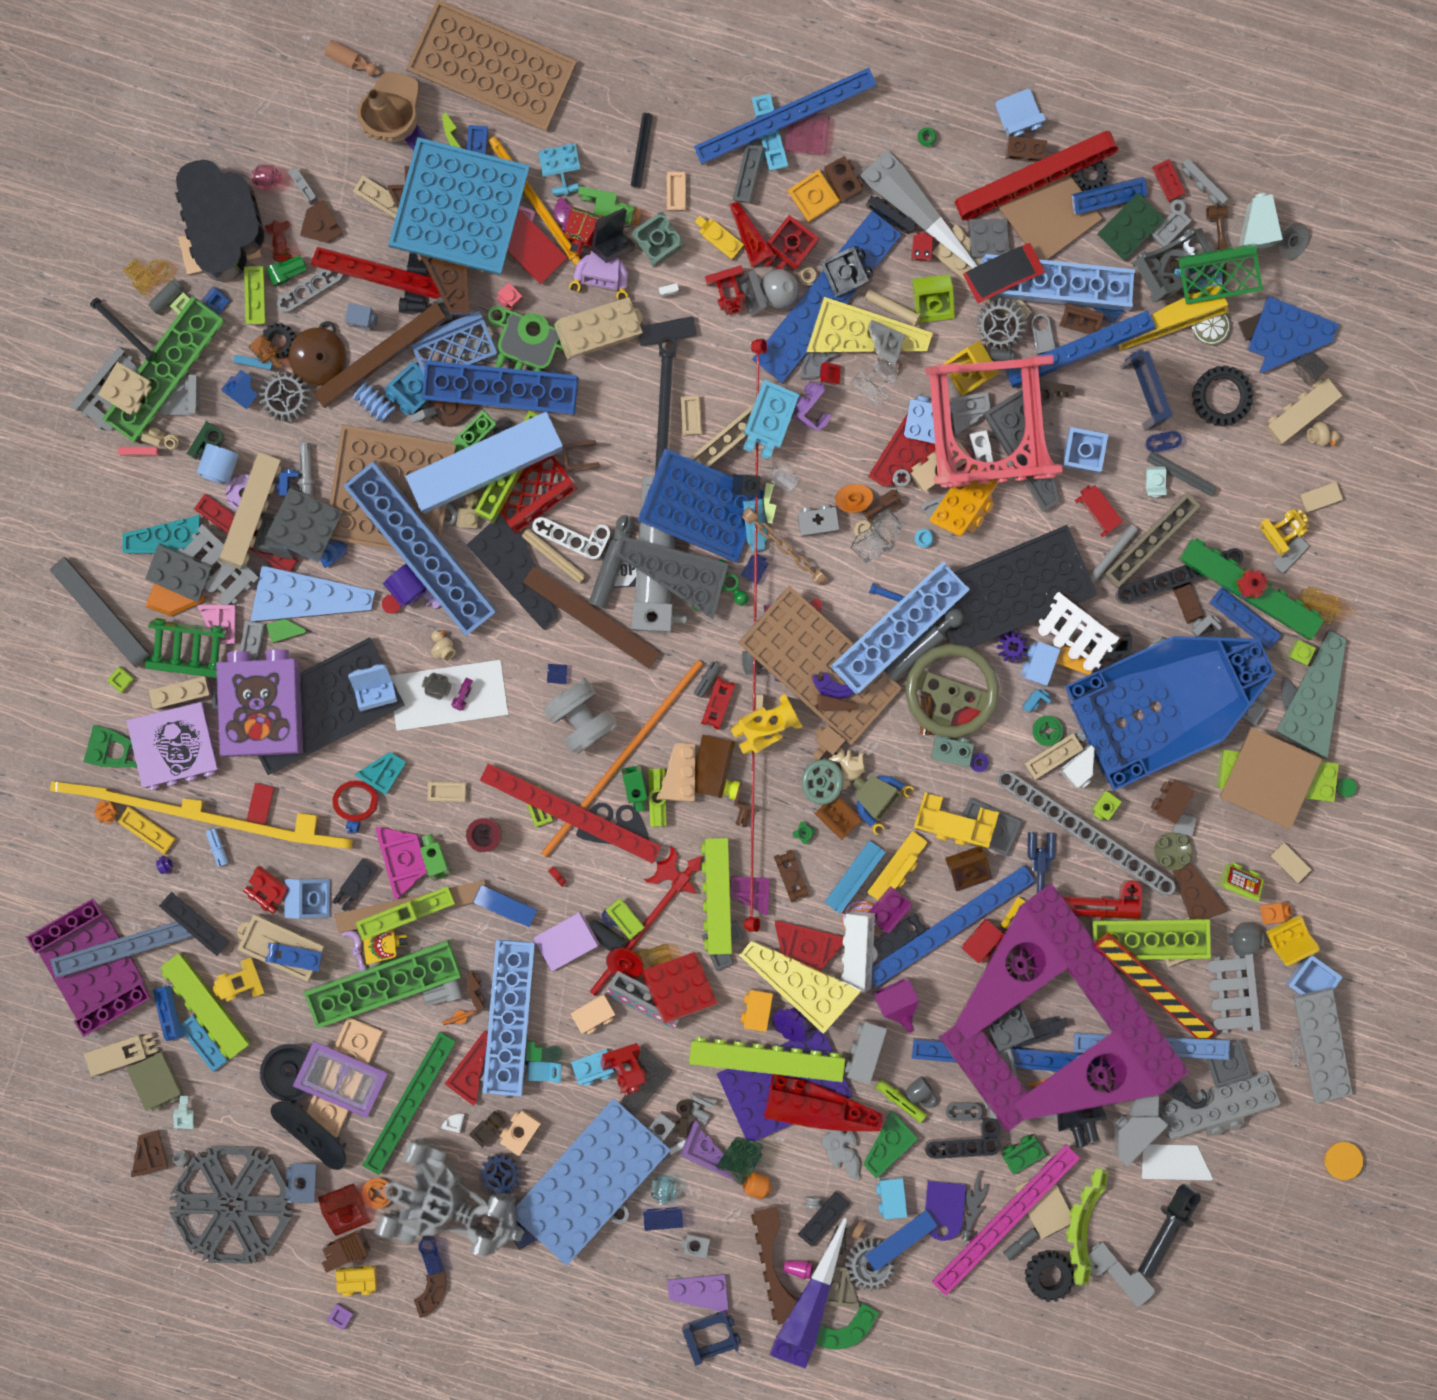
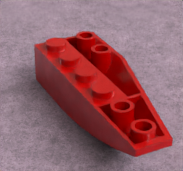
M772 1074L764 1118L825 1130L878 1132L882 1128L883 1113L812 1082Z

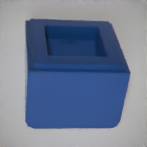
M213 286L201 301L219 315L231 300Z

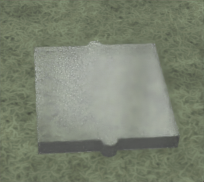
M168 1212L167 1223L164 1226L163 1244L188 1248L170 1212ZM185 1214L184 1221L193 1237L199 1238V1235H201L202 1217Z

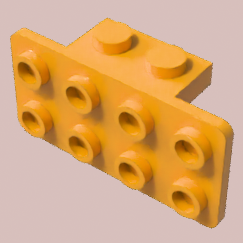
M971 465L970 470L975 469L976 471L977 466ZM989 479L990 483L978 484V480L971 481V485L952 486L930 517V523L959 537L963 536L966 530L974 533L976 528L982 525L985 515L990 513L994 503L991 494L999 482H997V479Z

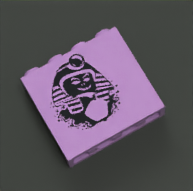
M203 702L126 720L142 788L148 787V791L160 788L159 784L167 783V786L178 784L180 779L185 778L186 781L197 779L196 775L204 774V777L215 775V771L220 770V767L217 766L204 712L206 708Z

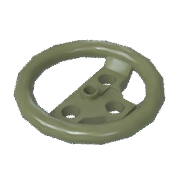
M946 644L931 648L916 660L907 677L905 695L909 710L921 727L937 736L957 738L974 733L989 721L997 707L1000 688L995 669L984 655L969 646ZM950 655L965 657L975 663L984 674L988 691L984 692L924 670L938 658ZM931 679H936L939 683L938 688L935 690H931L928 687V682ZM953 687L955 693L950 694L948 692L949 688ZM917 689L930 693L936 705L932 719L921 708ZM968 691H972L975 695V699L972 702H967L964 699V695ZM943 703L950 705L951 709L948 714L940 712V706ZM966 706L981 711L979 715L968 723L951 726L954 712Z

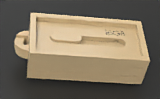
M627 297L561 318L554 326L567 360L636 339L643 333L640 327L643 318L640 310L634 308L630 298Z
M254 914L250 922L240 924L237 930V935L242 940L237 950L265 962V958L269 953L268 942L319 951L322 954L326 948L325 944L259 914ZM277 950L276 957L281 958L282 951ZM265 962L307 982L311 980L315 972Z

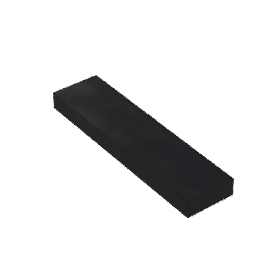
M172 891L159 905L162 910L214 955L218 956L229 944V941Z

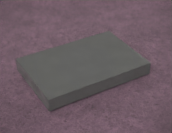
M970 798L962 817L977 821L980 807L999 812L989 848L1008 856L1023 821Z

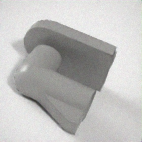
M692 1093L691 1098L694 1101L691 1105L690 1114L695 1116L705 1126L710 1114L700 1109L701 1104L713 1109L717 1099Z

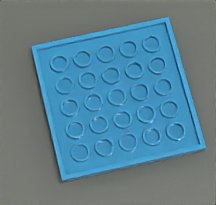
M418 137L388 246L501 275L530 166Z

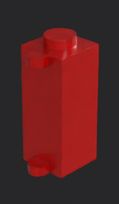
M1088 485L1080 491L1082 495L1075 502L1081 501L1103 530L1100 534L1102 537L1123 522L1096 485L1092 488Z

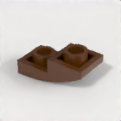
M471 970L467 973L468 990L477 1012L486 1007L484 1005L486 1000L481 993L477 994L476 992L477 989L482 987L480 984L482 979L477 972L473 973Z

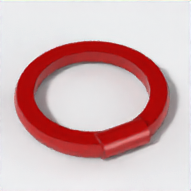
M349 781L337 788L332 798L335 812L341 818L352 822L363 821L377 811L379 801L374 788L363 781ZM359 787L371 795L370 808L366 812L359 815H351L340 808L338 799L341 793L348 788Z

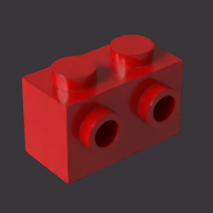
M984 919L960 948L977 963L981 961L984 963L991 955L989 951L993 947L997 948L1004 934L987 919Z

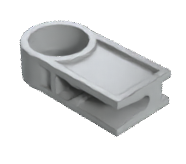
M295 166L289 170L288 173L309 204H312V200H318L297 167Z
M1044 314L1035 315L1031 320L1030 327L1032 329L1036 354L1046 353L1055 349L1050 320ZM1038 317H1042L1047 321V328L1043 331H1038L1034 328L1033 322Z

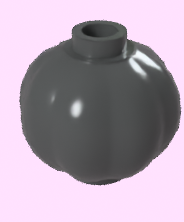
M1252 922L1240 923L1235 927L1233 934H1229V945H1233L1235 953L1242 958H1245V955L1252 954L1255 957L1259 954V948L1264 949V933H1260L1259 927Z

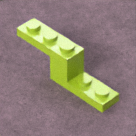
M449 886L355 923L363 941L454 905L455 902Z

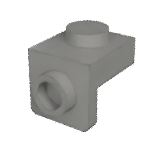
M1206 615L1202 620L1198 618L1191 625L1193 629L1190 632L1197 637L1209 625L1216 631H1220L1222 629L1220 626L1221 622L1214 615Z

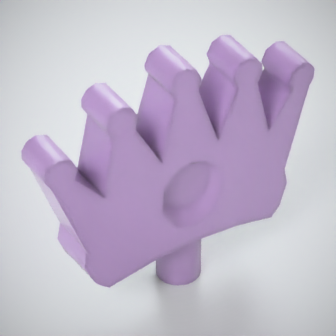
M427 589L423 595L428 600L425 605L429 606L432 604L434 609H437L441 605Z

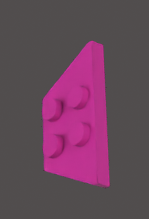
M376 827L394 899H397L427 873L420 850L419 838L417 834Z

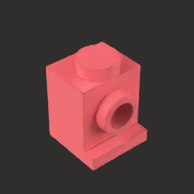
M509 282L498 292L499 296L496 298L510 311L523 300L522 295Z

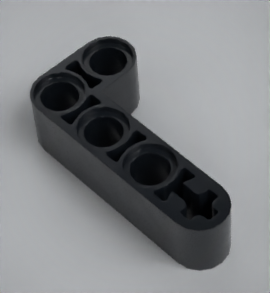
M985 1117L980 1124L981 1136L931 1139L924 1146L925 1153L931 1159L996 1155L1000 1150L999 1124L994 1118ZM989 1121L995 1124L992 1131L985 1130V1124ZM975 1142L977 1144L976 1150L968 1151V1143ZM987 1142H996L995 1149H986ZM951 1143H955L958 1146L957 1151L953 1153L947 1150ZM941 1144H944L945 1153H942V1150L939 1149L935 1150V1153L932 1154L928 1149L932 1148V1145H935L936 1148H942Z

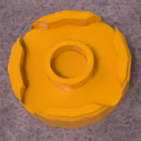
M1339 1141L1332 1144L1325 1153L1324 1165L1332 1177L1339 1180H1349L1360 1173L1363 1166V1157L1361 1151L1355 1145Z

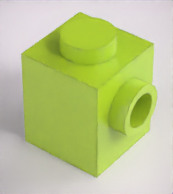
M1104 790L1091 808L1094 811L1093 816L1100 821H1103V819L1109 821L1121 804V801Z

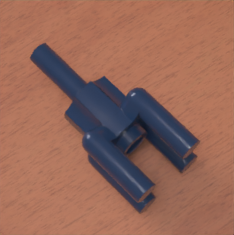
M1028 832L1027 856L1032 860V871L1037 872V893L1045 888V872H1051V860H1054L1056 857V833L1047 832V848H1036V833Z

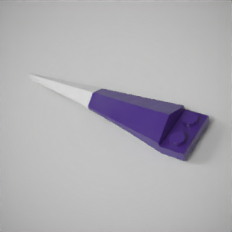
M847 1218L842 1220L806 1288L776 1335L769 1353L770 1356L806 1369L817 1340Z

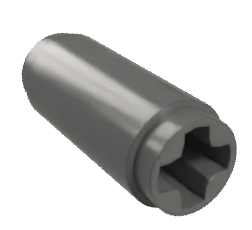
M174 278L150 301L148 306L158 315L182 292L184 287Z

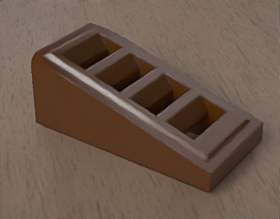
M817 694V709L821 711L859 709V705L854 702Z

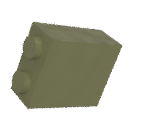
M165 1051L126 1069L145 1111L151 1109L153 1112L163 1107V1102L169 1101V1103L177 1101L180 1099L179 1095L184 1093Z

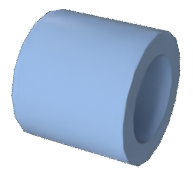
M206 443L197 473L202 475L201 477L219 484H229L239 454Z

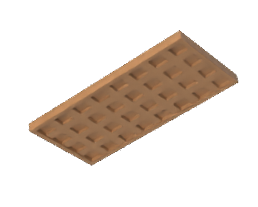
M788 586L738 642L742 648L850 745L856 741L902 689L901 686L882 671L857 695L853 694L848 698H841L842 700L858 704V710L821 711L817 709V694L820 693L813 684L812 675L816 674L818 681H821L823 679L822 673L826 672L835 683L847 685L830 666L854 644L791 586Z

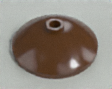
M306 329L294 338L289 348V364L292 371L297 377H301V380L308 384L324 385L342 372L345 367L346 350L344 344L335 333L328 329ZM317 353L322 354L321 360L316 359Z

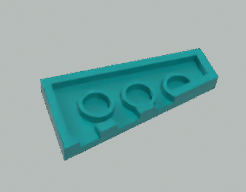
M200 515L123 533L122 553H155L160 543L177 551L181 547L185 549L194 540L191 536L194 533L197 535L200 533L197 530L200 527Z

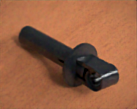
M1188 1184L1180 1185L1169 1206L1162 1205L1160 1208L1166 1215V1219L1138 1268V1271L1148 1278H1153L1181 1226L1193 1227L1194 1225L1190 1218L1201 1201V1195Z

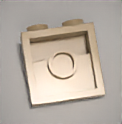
M117 362L98 395L128 414L133 415L134 412L137 413L142 406L140 401L143 396L147 397L152 389L150 384L152 382Z

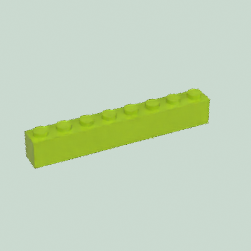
M696 1037L695 1040H691L689 1064L843 1082L845 1057H841V1053L830 1052V1055H822V1051L818 1050L804 1053L803 1049L792 1048L791 1051H787L782 1046H772V1049L764 1048V1044L753 1043V1046H745L746 1042L741 1041L727 1044L726 1040L715 1039V1042H710L705 1037Z

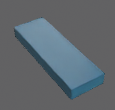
M194 1014L180 1024V1027L184 1030L185 1037L212 1072L229 1060L221 1053L217 1043L210 1039L207 1030L198 1023Z

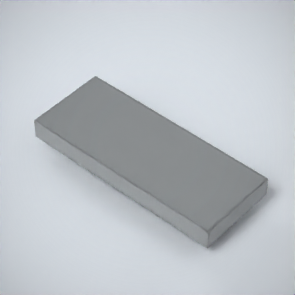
M1297 536L1288 545L1290 549L1283 557L1278 556L1272 562L1282 574L1309 547L1301 537Z

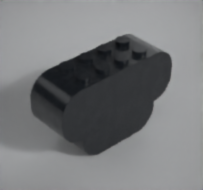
M197 160L187 163L177 174L176 185L178 192H175L177 202L181 203L183 209L180 210L182 221L187 225L184 231L187 240H190L192 246L189 247L190 255L209 278L216 281L236 278L243 273L244 267L247 265V255L257 252L262 247L265 239L255 193L241 175L234 172L222 173L218 166L209 160Z

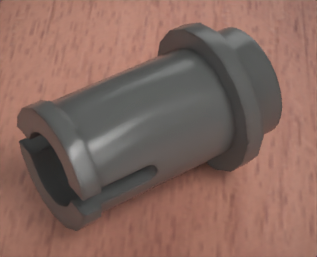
M992 348L990 358L995 361L1013 360L1014 351H1011V349L1007 351Z

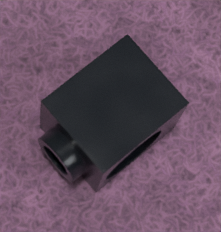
M733 474L732 493L759 496L761 476Z

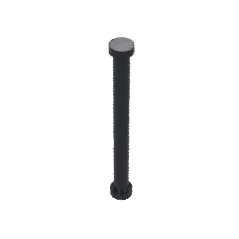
M99 298L91 301L90 306L93 309H97L142 352L148 362H153L156 359L157 354L148 349L102 304Z

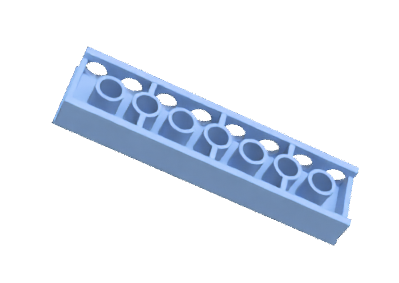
M985 254L981 259V264L999 255ZM1039 259L1045 273L992 296L995 298L1063 305L1068 303L1075 306L1130 311L1133 307L1132 296L1135 269Z
M544 412L405 477L421 511L425 514L563 451V446L547 412Z
M943 561L830 667L857 695L970 589L965 586Z
M496 940L483 1093L522 1096L535 942Z

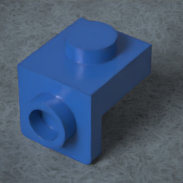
M285 469V473L280 472V481L276 482V492H279V496L286 497L290 488V478H300V473H296L295 469Z

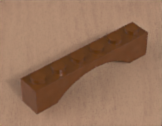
M773 1204L754 1208V1214H751L753 1226L757 1225L758 1233H755L757 1245L761 1244L762 1252H759L761 1264L765 1263L766 1271H763L765 1283L769 1282L770 1289L767 1290L768 1299L773 1301L774 1308L771 1309L772 1318L777 1320L778 1325L785 1323L797 1300L782 1285L773 1265V1243L781 1226L777 1205Z

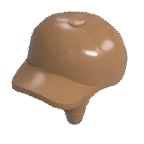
M396 72L383 74L358 106L357 116L363 128V133H368V137H374L375 140L384 142H398L411 136L418 122L416 104L419 94V83L412 77Z

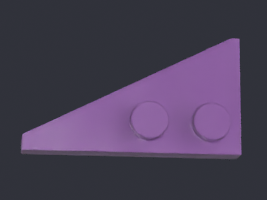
M692 1122L680 1157L740 1183L742 1178L737 1170L729 1165L720 1149L699 1128L698 1122Z

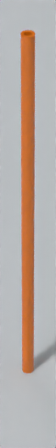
M697 660L578 807L587 809L704 665L702 662ZM565 822L541 854L547 858L573 825Z

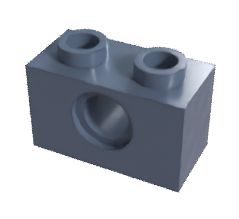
M348 303L345 323L351 328L372 331V327H376L377 315H375L371 307Z
M289 1164V1167L286 1169V1179H289V1184L285 1189V1198L288 1199V1203H314L316 1164ZM298 1178H301L304 1181V1186L302 1189H299L296 1186V1180Z

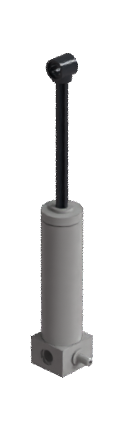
M664 335L658 343L659 357H661L655 473L664 449H668L673 358H676L678 348L677 340L671 335ZM671 341L674 346L671 350H665L662 347L663 343ZM654 475L642 477L640 512ZM639 522V540L675 549L674 536ZM638 569L636 574L635 602H633L632 630L671 633L673 623H687V616L674 615V611H672V592ZM650 613L657 614L658 618L655 622L647 620V616Z

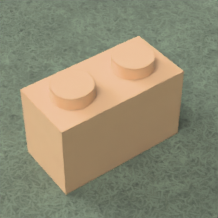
M604 993L572 1011L570 1014L581 1034L584 1032L590 1034L597 1029L596 1025L602 1022L605 1025L613 1021V1016L616 1013Z

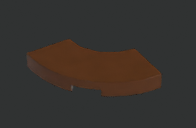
M445 1269L426 1275L427 1285L425 1291L414 1299L420 1318L431 1313L441 1302L447 1285Z

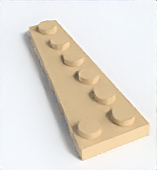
M956 224L951 231L970 255L969 238ZM940 243L932 252V255L967 284L963 273L973 268ZM975 258L973 261L978 266L981 264L982 258ZM990 297L986 299L990 304V301L992 299H994L996 301V304H998L999 298ZM1010 299V306L1013 302H1016L1017 304L1014 307L1016 310L1022 307V310L1018 313L1020 315L1026 314L1021 319V321H1025L1032 313L1022 300ZM997 309L1004 316L1010 314L1007 310ZM1013 318L1012 320H1010V321H1012V322L1016 325V320H1015V318Z

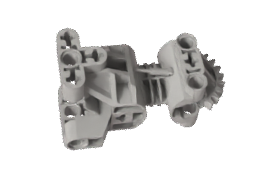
M419 1138L409 1141L403 1160L419 1165L416 1174L412 1176L417 1188L398 1181L389 1183L385 1187V1196L389 1200L407 1208L400 1209L399 1212L391 1210L388 1213H382L375 1230L376 1234L385 1238L394 1237L403 1242L413 1244L416 1236L436 1235L443 1231L455 1232V1234L468 1235L469 1240L473 1242L470 1251L483 1257L494 1254L510 1240H521L524 1230L517 1226L514 1206L515 1197L499 1192L491 1195L489 1203L484 1201L473 1191H469L463 1186L464 1177L461 1174L458 1175L452 1166L445 1161L448 1152L435 1147L434 1143ZM393 1186L398 1187V1189H399V1194H398V1196L393 1195V1193H392V1187H393ZM465 1191L481 1206L477 1207V1205H471L470 1202L466 1203ZM484 1214L500 1219L501 1222L496 1233L490 1231L488 1225L482 1223ZM456 1220L458 1223L462 1222L463 1225L467 1224V1229H448L446 1226L449 1222Z

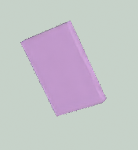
M582 911L533 938L551 971L600 945Z

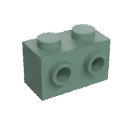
M935 736L930 759L969 767L974 744H970V740L959 738L958 741L951 740V737Z

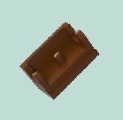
M1067 303L1064 307L1059 326L1085 334H1092L1099 331L1104 314Z

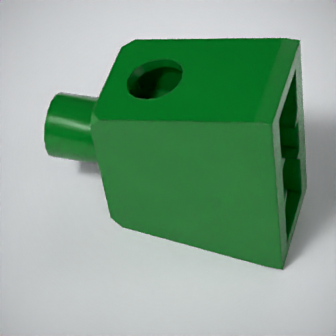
M641 765L622 768L628 803H633L635 812L646 810L644 800H647V792ZM638 789L639 792L633 793V790Z

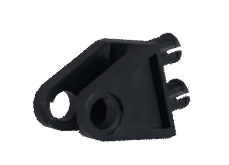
M1102 1106L1057 1114L1058 1131L1070 1130L1073 1133L1076 1148L1085 1147L1088 1144L1100 1141L1096 1124L1107 1120V1115Z

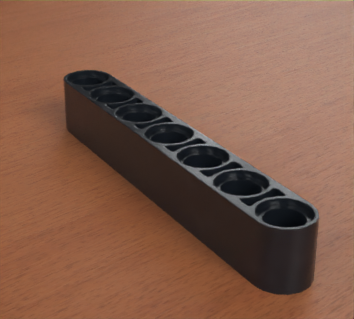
M1238 548L1221 552L1223 554L1221 557L1226 560L1229 559L1230 553L1234 552L1238 556L1237 563L1240 564L1243 561V552ZM1183 565L1123 586L1116 591L1115 597L1119 603L1127 604L1205 576L1202 574L1196 575L1192 568ZM1176 571L1183 573L1184 579L1182 581L1176 580ZM1159 577L1164 578L1166 581V585L1163 588L1157 585ZM1142 583L1148 587L1146 594L1140 593L1138 589ZM1122 590L1129 592L1130 597L1128 600L1121 598L1120 593Z

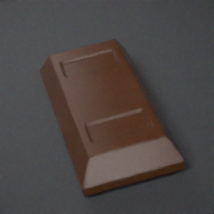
M1191 581L1173 588L1187 624L1196 621L1198 618L1205 617Z

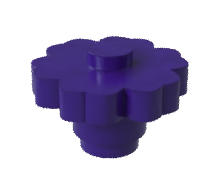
M795 1007L785 1011L778 1009L772 1016L774 1021L772 1025L775 1027V1030L778 1033H782L783 1037L788 1040L802 1042L809 1034L806 1017Z

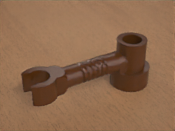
M1208 205L1206 207V218L1208 221H1216L1217 250L1226 249L1228 246L1225 238L1224 218L1228 217L1227 206L1216 207V205Z

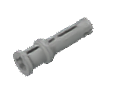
M299 443L300 479L298 485L300 486V493L316 499L313 493L315 481L312 479L311 443Z

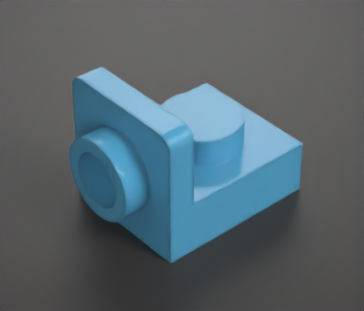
M1035 689L1021 708L1026 712L1034 711L1040 704L1039 699L1043 700L1046 704H1050L1052 701L1049 699L1050 695L1046 691Z

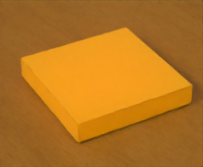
M819 169L787 190L808 223L840 202Z

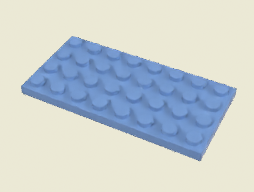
M613 1098L515 1207L516 1220L567 1266L671 1149Z

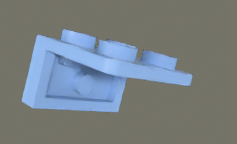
M1029 89L1000 99L995 103L1008 138L1009 136L1019 137L1030 129L1032 131L1043 127L1042 125L1046 120L1044 114L1039 113L1032 92Z
M918 395V398L910 399L904 432L905 437L935 443L932 401L929 400L930 397ZM950 405V413H952L953 405Z
M375 665L369 669L356 670L348 675L355 691L360 711L397 702L393 681L386 665Z

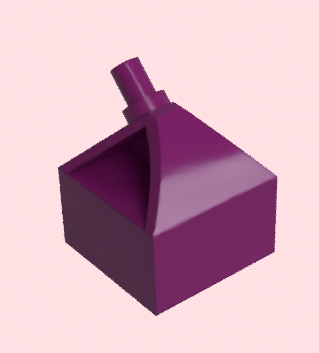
M908 977L872 993L883 1017L902 1024L908 1033L914 1031L912 1018L919 1000Z

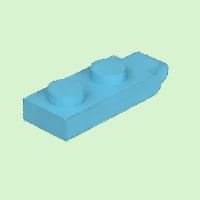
M759 498L758 522L766 524L764 499ZM755 499L743 501L744 511L747 507L755 511ZM745 521L747 543L751 545V549L754 552L755 523L749 524ZM763 526L764 529L762 531L767 535V528ZM758 531L757 551L765 550L764 542H767L768 539Z

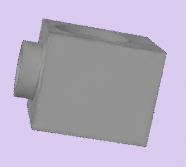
M660 1112L648 1129L663 1142L676 1125V1122L663 1112ZM663 1124L666 1130L664 1133H657L655 1126Z
M687 1232V1237H683L681 1243L684 1254L706 1258L710 1237ZM693 1240L700 1243V1247L696 1250L689 1246Z

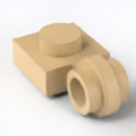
M147 427L140 439L155 446L165 445L168 449H175L180 443L177 435H166V433L155 427Z
M471 492L463 496V504L466 507H458L457 527L477 528L478 516L475 513L476 508H472L473 505L477 504V494Z

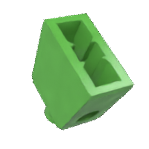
M433 834L423 836L424 847L420 848L428 876L435 881L452 875L442 845L439 842H435ZM433 852H436V855L434 857H431V854Z

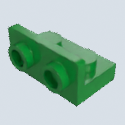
M1029 1134L1021 1138L1019 1144L1015 1146L1011 1144L1004 1148V1153L1001 1154L1013 1175L1046 1156L1037 1138Z

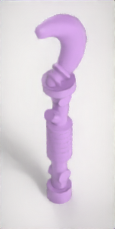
M353 930L343 932V937H351L355 942L352 954L353 956L356 955L359 961L356 965L360 966V970L366 969L367 967L364 965L360 954L362 952L360 949L362 946L360 934Z

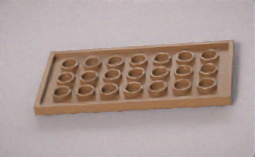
M436 0L406 70L547 132L577 61L440 0Z

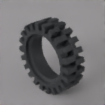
M1226 365L1223 367L1216 366L1199 377L1193 388L1192 402L1196 407V413L1200 414L1199 417L1201 419L1204 418L1207 423H1212L1214 426L1220 425L1223 427L1232 425L1246 416L1251 409V404H1253L1254 399L1252 397L1254 396V391L1251 389L1253 386L1252 383H1249V378L1245 377L1241 370L1238 371L1236 370L1237 368H1230ZM1216 379H1228L1239 389V404L1230 413L1222 414L1215 412L1207 404V387Z

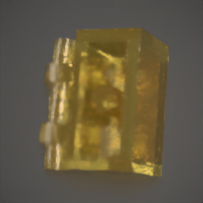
M1311 587L1302 589L1298 600L1305 604L1304 608L1309 611L1313 609L1321 614L1320 617L1324 619V623L1333 624L1336 615L1341 610V602L1336 600L1337 597L1330 594L1323 596L1318 594L1319 590Z

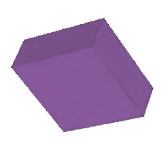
M337 1303L327 1321L344 1330L354 1312Z

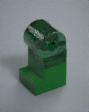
M533 1040L527 1041L526 1061L555 1063L562 1057V1050L558 1045L542 1047L535 1046V1041Z

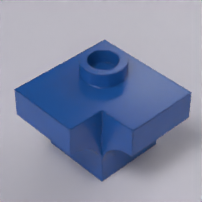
M241 369L235 377L232 375L221 389L223 393L245 409L250 406L258 395L250 386L252 377Z

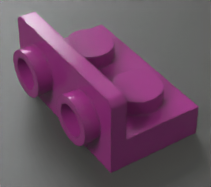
M890 886L868 913H875L874 923L889 934L896 928L903 916L908 914L912 904Z

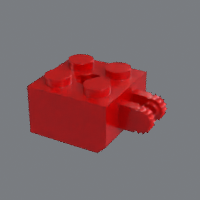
M788 215L767 242L774 255L769 258L764 266L769 268L774 263V260L778 258L782 262L776 269H783L787 265L796 271L817 245L819 237L791 215ZM789 240V241L792 242L793 240H795V241H796V243H795L796 246H795V247H794V246L790 247V246H789V242H787V241Z

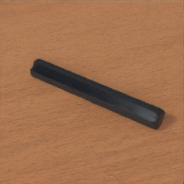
M650 113L642 114L631 179V187L640 188L652 123V114Z

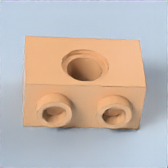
M523 1109L520 1113L516 1111L510 1120L513 1124L509 1129L505 1128L500 1135V1138H502L500 1144L518 1156L541 1124L540 1120ZM522 1127L524 1135H515L514 1128Z

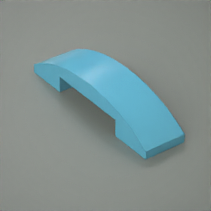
M770 94L752 98L756 118L774 110ZM779 131L762 138V145L766 148L765 157L769 171L788 167Z

